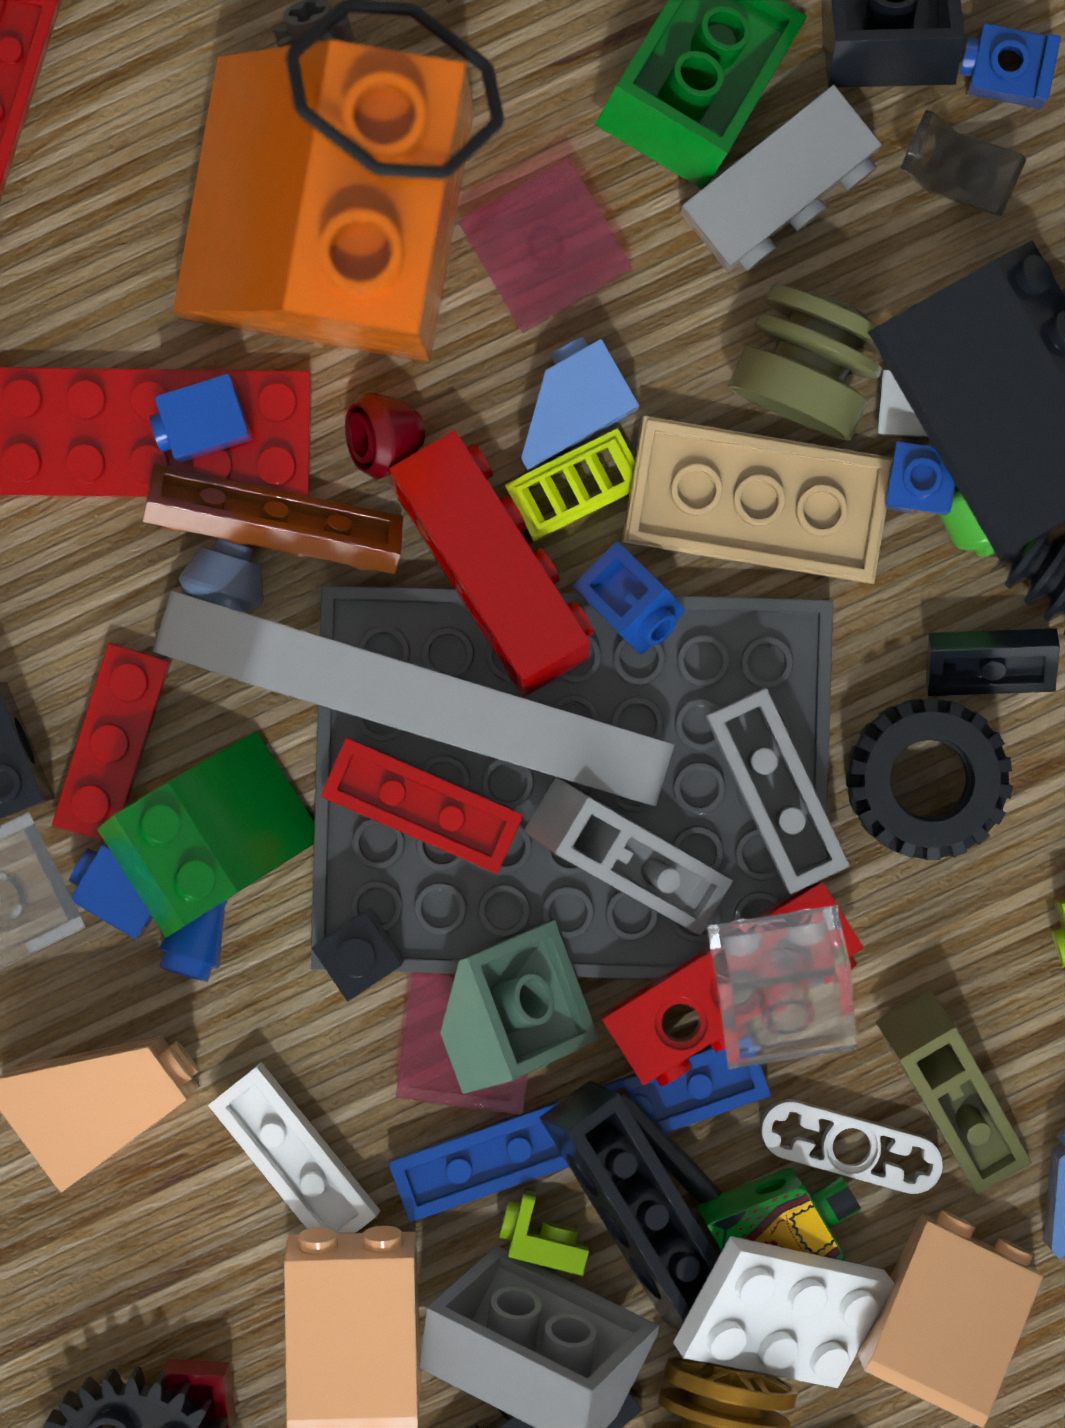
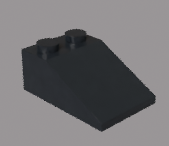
M822 0L823 41L828 88L832 85H835L836 88L956 85L965 42L961 0Z

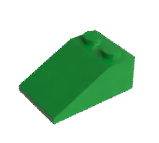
M668 0L617 83L594 125L698 188H705L728 154L807 16L781 0Z
M255 731L116 813L97 830L163 935L167 938L314 845L315 822L258 732Z

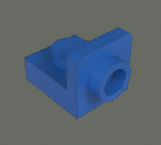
M897 441L886 510L910 514L912 510L941 515L949 514L955 482L935 448Z
M618 541L572 586L639 654H643L651 646L663 642L673 632L677 620L685 612L684 607Z

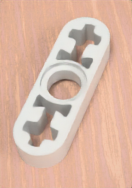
M782 1099L773 1103L767 1108L761 1119V1135L767 1148L773 1154L783 1159L909 1194H919L928 1191L938 1182L942 1173L943 1162L937 1147L927 1137L914 1132L796 1099ZM789 1112H796L799 1114V1123L802 1127L819 1132V1119L831 1121L822 1137V1156L810 1154L815 1146V1142L810 1139L794 1137L790 1146L782 1145L780 1133L772 1129L774 1121H786ZM848 1128L863 1131L869 1139V1151L866 1157L855 1164L843 1163L833 1153L835 1137L841 1131ZM887 1136L893 1138L888 1144L887 1149L889 1152L907 1156L910 1154L913 1146L920 1147L921 1157L930 1163L927 1172L916 1171L913 1180L904 1179V1170L901 1166L883 1160L882 1174L871 1171L877 1164L881 1154L880 1137Z

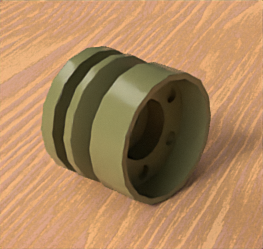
M774 284L771 286L765 302L789 319L786 321L774 316L761 314L754 325L778 344L774 352L761 348L745 347L727 387L748 401L800 425L835 438L851 440L868 400L857 390L845 384V380L848 374L872 379L879 377L882 368L878 363L858 352L859 349L880 354L868 334V331L878 325L869 320L863 312L833 297L809 290L805 292Z

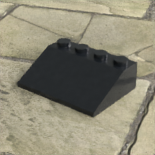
M1032 240L868 331L998 559L1065 521V295L1055 280L1049 264L1043 259Z

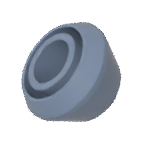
M217 538L214 549L203 546L199 549L180 574L179 581L183 593L251 614L264 601L262 565L250 561L254 549Z

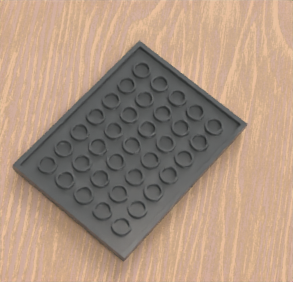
M321 587V637L523 698L454 589ZM560 593L566 604L575 600L591 623L594 634L588 637L590 640L589 659L525 696L524 699L675 744L656 806L566 779L562 780L733 880L701 936L556 855L523 832L556 776L318 705L311 948L337 928L367 908H370L405 959L402 966L393 972L456 973L459 960L541 924L555 920L576 977L658 979L788 898L792 894L783 885L705 715L762 688H767L827 816L833 600L673 596L684 607L685 612L677 620L673 632L663 642L651 646L645 653L639 654L579 593ZM345 738L353 739L524 814L498 874L320 797ZM787 935L780 938L772 949L774 964L784 970H792L799 967L807 956L806 942L803 938L796 935ZM311 949V969L326 970ZM738 969L727 971L719 979V981L753 982L752 977L747 972ZM818 976L807 984H822V979Z

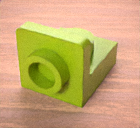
M524 1188L520 1203L508 1200L499 1238L511 1241L508 1257L583 1276L589 1254V1244L578 1241L580 1231L551 1222H542L540 1231L530 1229L529 1224L536 1200V1191Z

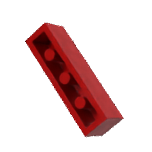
M454 430L389 468L390 484L393 493L523 698L589 659L590 640L588 637L594 634L589 619L575 600L568 604L563 600L554 586L555 583L560 581L555 566L542 548L535 551L531 550L521 534V531L526 529V524L520 511L508 495L499 500L487 481L493 477L492 470L476 444L473 443L466 447Z

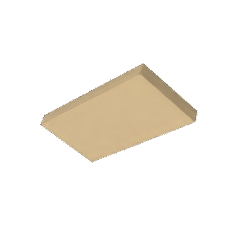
M643 416L622 543L874 584L894 458Z

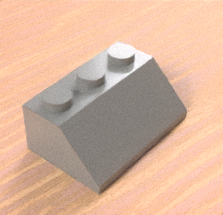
M495 1246L427 1307L419 1368L535 1428H606L617 1417L658 1335L659 1325L536 1264L508 1257L507 1250Z

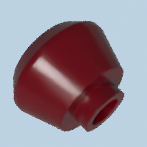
M373 392L362 393L349 407L345 420V436L351 459L360 471L373 479L386 478L389 476V468L416 453L423 446L425 426L418 411L412 410L411 406L404 400Z

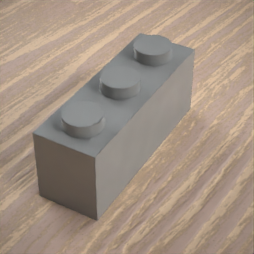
M832 85L683 204L681 215L727 272H730L740 263L748 272L777 248L771 238L791 223L798 232L826 210L827 206L821 198L841 183L848 192L874 172L877 166L871 158L878 153L882 144L835 85Z
M762 688L705 715L785 889L792 894L850 867L767 688Z

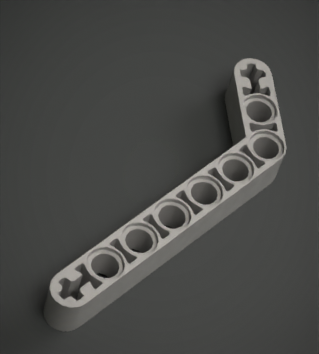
M172 590L153 648L155 653L255 686L652 806L657 805L675 744Z

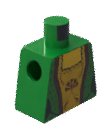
M792 1168L782 1169L726 1191L712 1201L695 1205L722 1251L730 1236L842 1261L845 1256L829 1228L861 1210L842 1176L809 1195Z

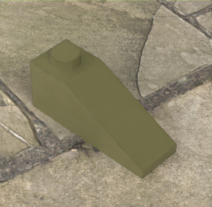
M931 990L926 991L876 1021L878 1028L977 1195L1032 1163L959 1031Z

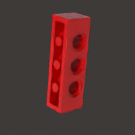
M820 880L792 894L601 1014L602 1021L643 1086L656 1079L660 1087L689 1071L693 1067L689 1057L706 1046L711 1045L715 1052H719L745 1036L748 1031L743 1023L765 1010L769 1018H773L797 1004L803 998L798 989L818 976L821 977L824 984H827L850 971L857 965L852 955L864 947L828 889ZM787 935L799 936L804 939L807 945L805 961L799 967L792 970L781 969L772 960V949L775 943ZM730 970H743L752 977L753 989L750 996L745 1001L737 1004H730L720 999L717 994V983L720 977ZM676 1004H686L693 1007L699 1017L698 1025L694 1032L683 1038L672 1037L662 1028L664 1013L668 1008Z

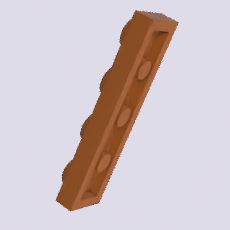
M157 464L152 466L142 522L159 525L171 531H188L222 538L234 544H251L280 550L297 557H313L347 564L359 570L396 573L401 555L403 516Z

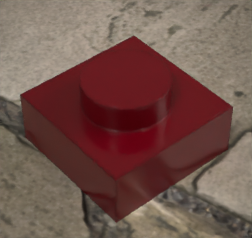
M168 1359L163 1371L167 1372V1389L175 1392L184 1382L189 1381L191 1383V1390L187 1400L195 1404L201 1399L210 1397L212 1402L205 1416L208 1420L227 1417L229 1422L226 1428H230L236 1417L230 1362Z

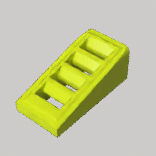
M616 428L505 484V488L520 511L533 542L536 543L629 495L635 460L619 429ZM607 448L624 479V482L614 487L597 456L598 453ZM584 460L602 492L590 498L574 467ZM561 472L566 477L579 503L570 509H567L551 478ZM541 484L556 513V516L546 521L529 491L530 488Z

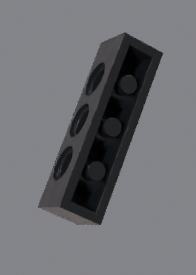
M590 1080L539 1118L662 1320L675 1329L680 1330L715 1266L718 1256L621 1095Z

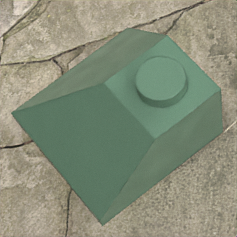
M555 920L541 924L459 960L440 1035L462 1094L514 1081L600 1040Z

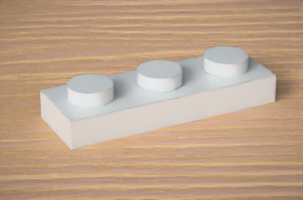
M262 1062L208 1105L307 1229L325 1227L333 1229L337 1233H356L377 1217L381 1211Z

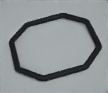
M377 0L341 1L287 50L285 59L294 109L299 117L373 174L386 177L445 179L451 177L503 126L504 113L493 65L482 54L415 4ZM350 12L409 16L481 71L491 120L442 166L380 162L308 106L299 57Z

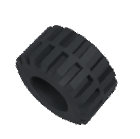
M913 699L903 701V703L893 707L890 706L878 713L879 716L871 723H867L859 733L861 736L856 745L852 746L848 757L850 765L849 771L846 772V786L849 787L851 797L849 802L853 813H856L860 819L862 827L869 835L889 849L911 858L915 857L925 860H941L942 857L948 856L957 857L967 853L966 849L971 846L982 844L990 837L988 832L995 824L1000 825L1006 814L1002 810L1006 799H1011L1013 785L1009 784V771H1013L1011 759L1006 757L1002 745L1005 743L999 733L994 732L987 724L988 720L978 712H972L965 708V705L953 701ZM925 740L938 741L952 748L963 762L966 777L963 793L956 805L946 813L933 817L918 816L907 811L897 801L891 787V771L896 758L908 746Z

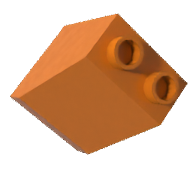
M332 39L317 41L299 57L308 106L380 162L442 166L470 139L474 110L467 67L464 62ZM290 46L217 57L173 312L180 319L430 363L465 163L451 177L445 179L386 177L373 174L300 118L295 111L285 59Z

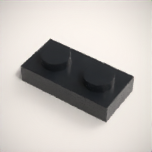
M1057 628L929 633L926 667L928 696L1056 692L1060 651Z

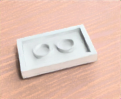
M730 1236L673 1343L683 1358L838 1388L893 1290L895 1283L883 1269Z

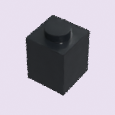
M367 908L337 928L311 948L347 1002L402 966L405 961L370 908Z

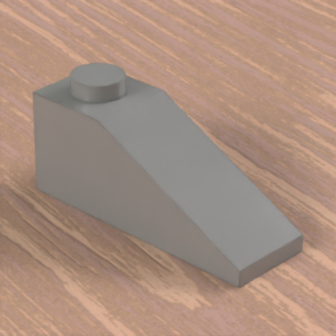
M555 777L523 831L556 855L700 936L733 882L727 876L558 777Z

